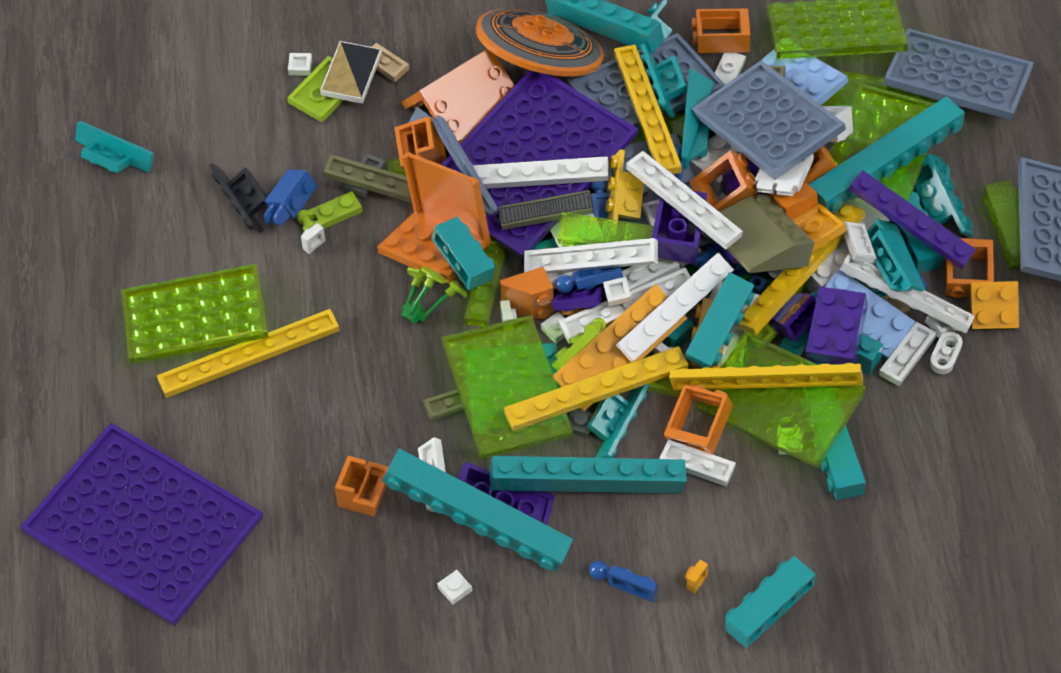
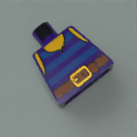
M795 293L769 322L780 335L795 342L812 324L816 305L814 296L811 294Z

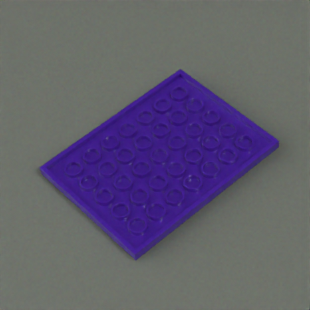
M529 70L460 145L472 165L608 157L610 166L612 155H615L620 149L624 150L639 132L638 128L556 77ZM451 155L441 164L460 172ZM591 182L487 189L497 206V211L492 215L486 214L490 238L524 260V252L533 250L559 220L503 230L499 207L587 191L590 188Z
M110 423L20 528L23 533L175 626L264 516L260 510L115 424Z

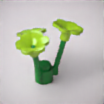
M426 266L422 267L421 270L408 267L407 273L414 278L411 284L413 287L406 303L402 307L403 312L401 315L416 325L418 321L424 322L426 317L448 297L451 298L458 293L466 298L467 292L456 279H453L450 282V287L445 290V294L423 313L424 307L420 305V302L428 289L432 288L435 282L446 283L447 279ZM422 281H425V286L415 301H412L417 288H420Z

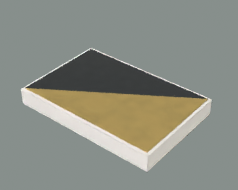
M340 41L320 90L321 95L363 104L382 55L381 49Z

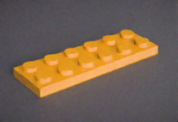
M655 284L551 378L560 387H564L631 363L616 344L661 305L668 296ZM685 315L682 316L633 362L643 359L679 327L687 317ZM589 404V405H587V406L581 407V408H579V409L582 410V411H585V410H586L587 408H589L592 404Z

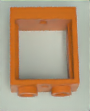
M748 8L696 9V18H692L693 44H697V53L750 52ZM739 29V33L703 34L702 30Z
M733 151L727 152L689 181L693 191L708 193L707 203L718 212L746 197L755 196L759 193L756 188L755 176L748 168V160L744 155ZM730 168H733L741 186L718 202L710 184Z
M960 238L976 249L969 260H986V280L953 279V263L944 258L945 296H952L954 298L970 297L968 292H970L971 282H994L993 240Z
M684 384L665 430L664 437L667 441L668 439L714 455L733 407L728 395L720 390L708 391L697 384L693 386ZM693 401L719 407L707 437L681 431Z

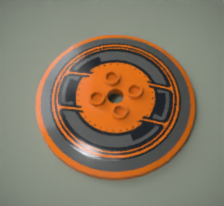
M497 9L483 14L477 21L476 35L488 50L514 65L531 71L555 76H582L595 72L603 62L604 52L596 39L576 25L547 13L527 9Z

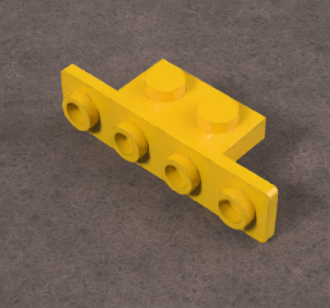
M622 149L615 155H612L610 161V168L613 171L612 177L608 181V190H611L610 198L606 202L608 220L605 221L603 233L606 234V241L609 242L616 237L618 217L636 221L641 217L644 183L631 172L623 171L625 150Z

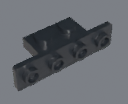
M211 163L209 165L213 172L211 176L218 184L223 186L222 192L228 199H232L234 202L232 206L235 211L243 215L245 218L243 223L251 231L255 229L262 233L264 229L254 215L266 205L264 201L268 196L250 170L244 168L233 179L229 180L221 168Z

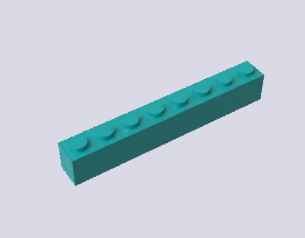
M947 96L809 184L817 192L818 204L820 203L830 212L837 211L844 203L858 197L849 191L848 188L862 170L878 181L891 176L901 166L908 165L918 155L925 154L935 144H940L952 133L959 132L963 127L965 112Z
M400 448L394 455L382 479V482L386 483L390 489L399 490L407 494L413 501L422 502L430 506L433 511L451 517L454 522L474 529L477 534L495 540L502 547H509L521 557L534 560L546 570L556 571L560 567L573 541L572 538Z
M492 456L489 468L490 490L682 494L687 482L685 459Z

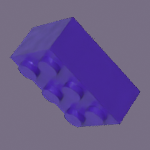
M694 191L707 202L708 193ZM660 197L652 238L658 240V258L696 264L702 230Z
M819 286L806 347L808 362L830 365L856 364L868 307L866 293Z

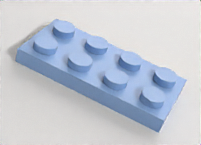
M786 40L762 59L768 66H786L785 78L820 105L825 103L848 83L846 75Z
M839 268L825 286L827 288L866 293L868 307L862 333L884 344L882 357L887 360L915 324L913 319L855 279L847 276Z

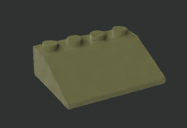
M768 195L749 196L720 211L723 216L743 231L742 237L728 247L727 250L749 273L809 265L815 242Z

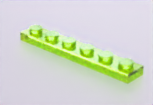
M493 239L483 250L487 257L493 260L495 265L492 280L472 289L464 318V325L488 328L507 248Z

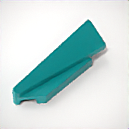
M691 68L689 69L681 153L684 169L689 168V163L695 158L699 157L702 159L708 154L711 129L695 116L691 108L712 95L714 89L713 81Z
M877 218L867 230L876 255L874 263L888 287L895 292L924 291L925 287L898 227Z

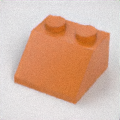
M544 267L500 280L501 301L509 300L511 309L515 308L516 315L534 321L554 314L552 305L554 300L553 286Z

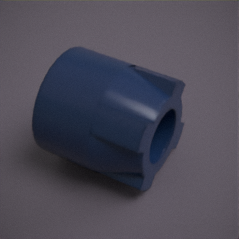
M754 274L750 281H748L754 284L753 293L760 296L765 291L766 280L757 274Z

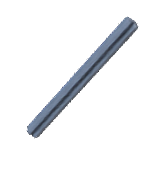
M436 116L432 120L435 130L460 172L479 180L485 213L492 215L497 211L495 202L444 117Z

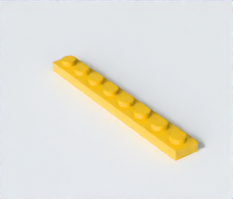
M636 45L615 48L614 56L652 158L671 174L682 173L681 163Z
M845 203L834 216L843 223H860L866 215L864 209ZM839 235L812 252L808 266L784 269L744 312L745 315L740 325L737 326L738 329L757 335L845 239L844 235Z
M331 309L159 374L157 379L165 397L168 398L339 332V325Z
M678 346L504 407V414L512 430L516 431L669 377L670 370L688 369V363Z
M853 363L843 365L821 364L807 366L800 364L797 366L775 365L772 367L750 366L746 368L726 367L713 369L709 367L702 369L680 368L678 370H670L669 376L674 391L682 390L684 384L689 386L697 384L706 390L863 385L861 365Z

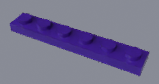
M864 170L859 173L848 188L849 191L960 269L964 267L976 250Z

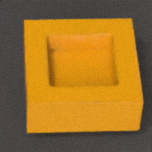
M699 560L695 567L692 565L685 575V579H687L686 589L694 594L708 576V564Z

